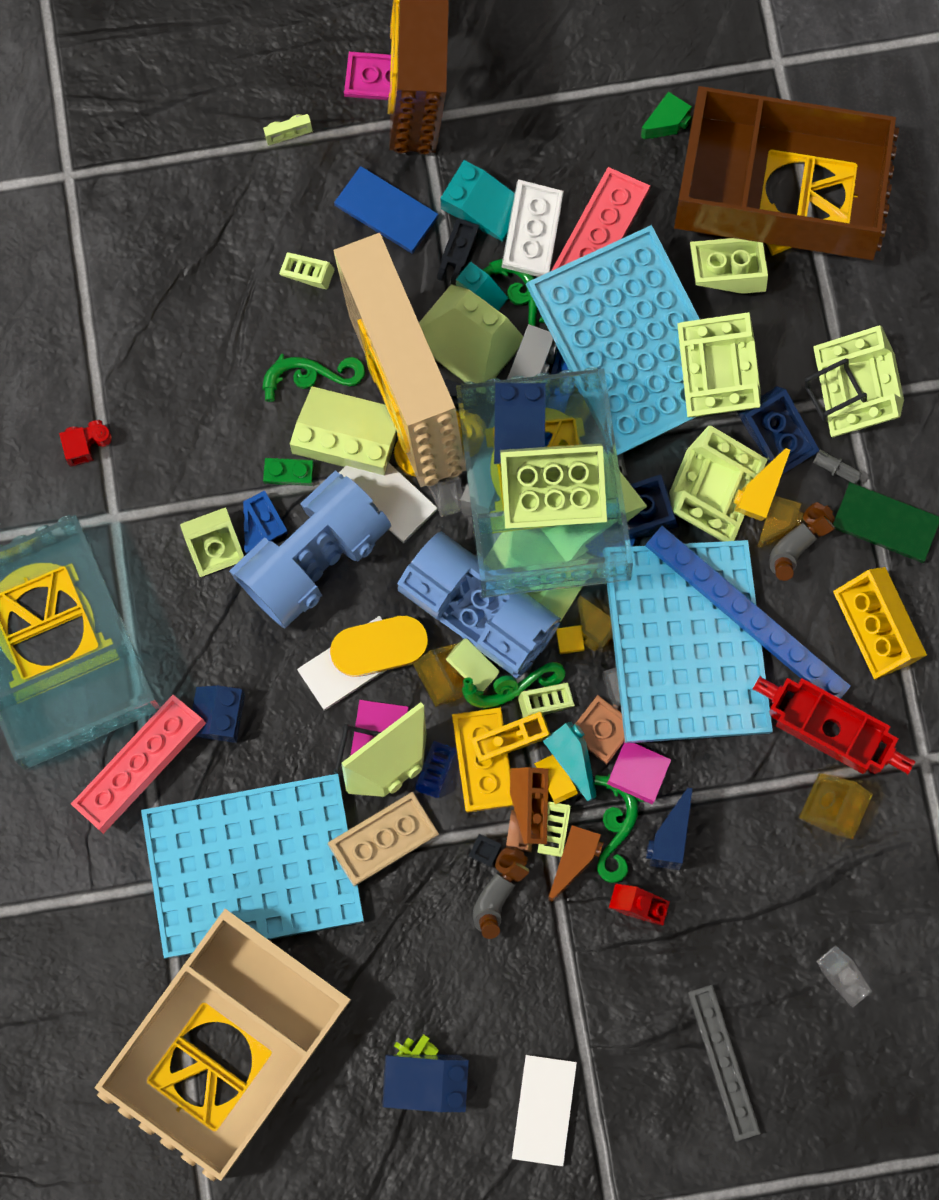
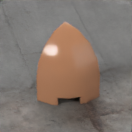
M512 810L506 848L512 850L517 848L521 851L531 852L532 844L523 842L515 810Z

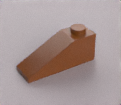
M532 767L510 768V796L523 842L527 844H547L549 769Z
M571 826L548 900L554 901L592 863L594 856H600L603 842L599 841L601 834Z

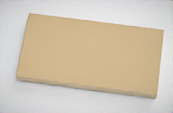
M411 792L331 840L327 845L354 887L435 838L439 833L415 794Z

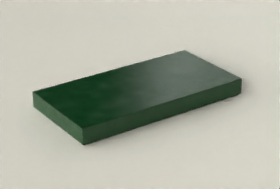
M850 482L833 526L836 530L924 563L939 525V516Z

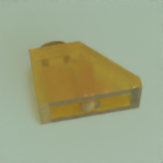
M774 495L757 547L763 548L784 537L794 529L795 525L799 526L804 513L799 511L801 503Z
M580 596L577 601L582 637L585 640L584 644L593 651L598 649L603 652L613 639L611 617Z

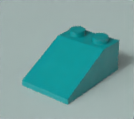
M463 160L440 198L441 209L457 218L480 225L479 230L503 242L508 233L515 193L483 169Z

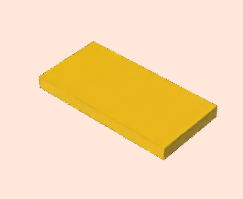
M501 707L452 714L466 813L513 806L510 796L508 753L479 762L471 742L473 737L504 726Z

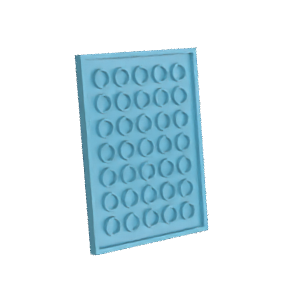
M652 225L526 283L613 458L696 418L687 417L677 323L700 319Z

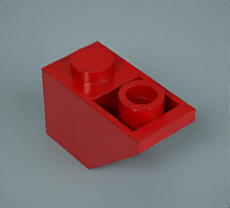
M615 884L609 908L624 915L663 926L670 901L639 887Z

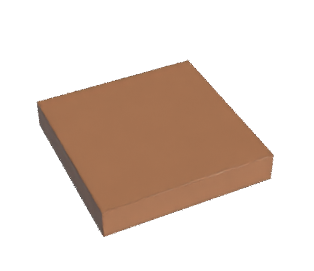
M597 695L576 724L585 734L583 738L587 743L588 751L607 765L625 741L622 713Z

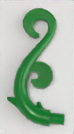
M503 259L492 261L488 267L482 269L489 276L493 274L495 276L498 274L508 276L507 272L519 276L525 285L534 279L533 275L502 268ZM514 283L510 285L507 291L509 300L513 304L520 306L529 302L528 324L536 327L537 306L528 288L527 292L521 293L520 290L523 288V284ZM541 317L539 319V322L545 323L543 318Z
M281 354L278 360L267 370L263 379L262 390L265 391V401L273 402L275 400L274 391L277 390V383L283 380V378L279 377L285 371L293 368L307 370L306 375H302L299 369L293 375L294 383L302 389L310 388L315 384L317 373L341 385L356 386L364 379L365 367L357 358H345L339 364L338 372L342 373L345 368H352L355 374L352 378L344 379L311 359L302 357L284 359V354Z
M550 662L532 672L519 683H517L513 676H502L493 684L494 690L497 693L495 695H482L484 692L478 691L473 684V679L467 677L463 680L462 693L469 704L486 710L490 707L502 705L519 696L537 678L538 682L545 687L560 684L565 677V669L560 663ZM546 672H554L553 675L547 678L541 676Z
M608 774V776L596 775L594 785L607 786L606 789H611L616 797L619 793L626 803V817L622 823L616 821L618 816L623 815L622 811L618 808L611 807L603 815L605 828L617 834L604 849L597 864V871L603 880L609 883H617L622 881L628 873L626 860L618 854L614 855L613 858L618 862V869L614 872L607 871L605 862L609 855L632 831L638 816V802L644 801L608 785L607 782L611 774Z

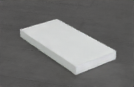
M523 180L517 181L502 268L538 277L550 272L564 191Z
M389 462L385 475L345 466L339 472L344 477L347 476L370 496L378 508L377 512L383 511L390 521L391 528L389 530L403 543L437 511V507Z
M378 616L369 623L380 621L382 619L380 616ZM330 648L297 669L324 711L385 672H377L361 677L347 676L335 668L331 659Z
M526 1055L512 1159L563 1166L577 1062Z

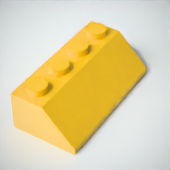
M886 567L869 569L833 591L874 679L907 667L927 656Z

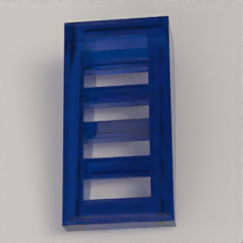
M433 741L418 778L416 791L439 798L456 753L455 748ZM434 752L446 755L448 759L434 755ZM431 761L438 763L440 765H443L444 768L438 767L430 763ZM427 771L433 772L441 776L440 778L433 776L431 774H428Z

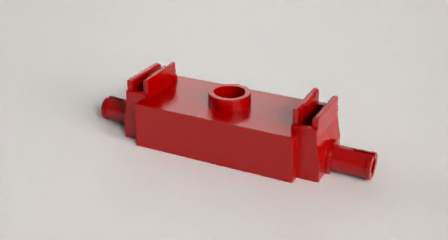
M759 676L752 689L772 700L773 705L769 713L772 718L778 721L776 727L862 774L867 770L874 774L879 773L884 765L890 764L908 775L915 764V760L896 751L895 745L899 738L888 733L891 726L801 678L799 684L787 678L784 685L778 687ZM787 691L794 693L793 698L789 700L784 711L779 710L778 708ZM828 721L835 722L839 727V734L835 737L825 735L822 729L823 724ZM881 741L887 745L876 763L872 761V758Z

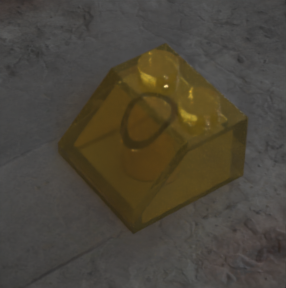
M457 644L430 650L413 664L435 707L452 703L464 697L462 688L465 678L446 660Z
M819 773L799 818L834 835L853 839L873 794L855 781Z

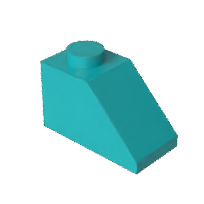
M472 262L456 278V286L471 290L498 311L508 301V297L495 281Z

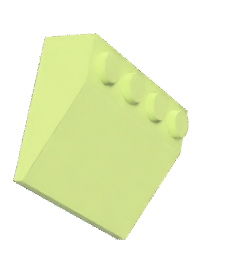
M312 386L296 422L290 447L292 454L385 475L397 437V431L386 405Z
M602 444L500 450L505 529L607 522Z

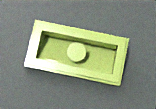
M466 638L455 645L446 658L464 678L470 677L473 679V684L478 691H484L499 674V670Z

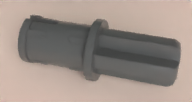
M821 449L813 462L831 472L832 476L837 474L852 483H857L862 474L860 471L843 463L842 458L837 459Z

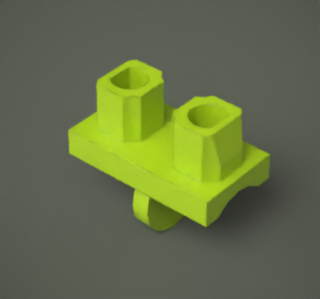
M424 1034L412 1052L409 1049L414 1041L409 1037L403 1045L398 1042L394 1044V1047L399 1050L397 1055H436L439 1051L429 1042L430 1038Z

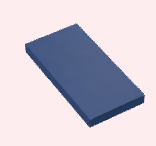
M361 166L334 202L337 208L412 254L439 217L438 213Z

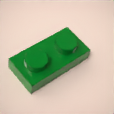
M265 458L263 482L264 484L312 486L314 462L313 460Z

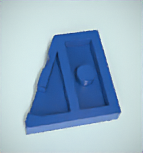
M265 490L243 501L244 550L246 554L264 537L268 541L273 542L288 534Z

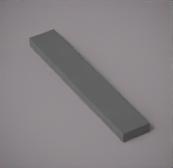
M713 985L688 992L735 1142L761 1134Z

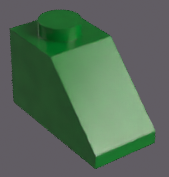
M668 92L642 126L641 138L651 139L678 134L681 128L685 129L691 122L692 106Z

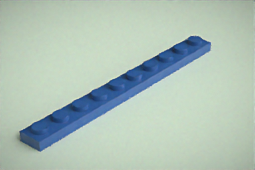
M661 526L646 543L645 546L798 677L805 679L839 699L851 687L666 528Z

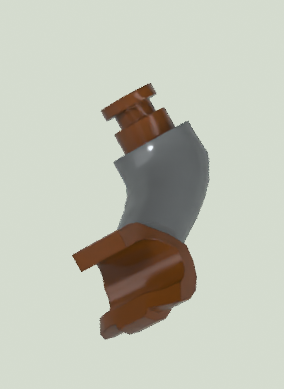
M816 502L808 507L803 515V519L808 525L805 526L804 523H801L786 534L772 549L769 558L770 569L779 580L787 581L793 577V571L797 566L798 558L817 540L814 536L815 534L820 537L834 530L832 523L835 517L828 505L823 506Z
M504 848L500 852L495 864L496 869L500 873H496L474 905L473 921L476 929L482 932L484 938L493 939L499 935L502 907L516 885L513 880L516 882L521 881L529 873V869L525 867L528 857L517 848L513 850Z

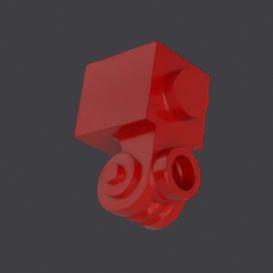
M101 420L88 423L89 427L86 428L73 426L65 429V432L59 433L65 459L70 467L93 461L90 447L94 442L100 447H106L111 443L112 436Z

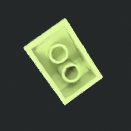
M736 238L690 242L696 285L741 294L766 292L768 273L763 243Z

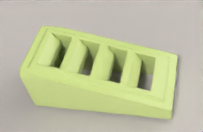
M287 252L279 274L327 290L334 273V267L327 261ZM294 261H296L297 264L294 269V272H291ZM303 264H305L304 271L300 274ZM314 267V272L312 276H310L311 270Z
M568 683L523 691L518 696L523 718L538 712L546 715L575 706ZM561 691L564 703H560L557 692ZM548 694H551L554 705L550 704ZM540 696L542 698L544 707H540V703L538 700V697ZM529 699L532 700V704H533V708H534V709H532Z
M548 802L547 831L560 833L561 837L547 836V842L558 843L559 848L539 844L537 853L562 857L571 810L570 805ZM550 811L565 813L564 817L549 815ZM548 821L563 823L562 828L550 826Z

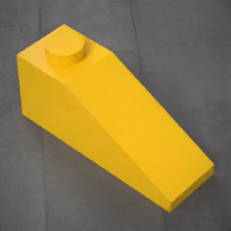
M786 448L778 454L742 490L738 489L733 503L737 504L734 511L760 521L767 517L790 453L789 449Z
M538 712L473 737L471 742L479 762L545 740L551 734L543 713Z

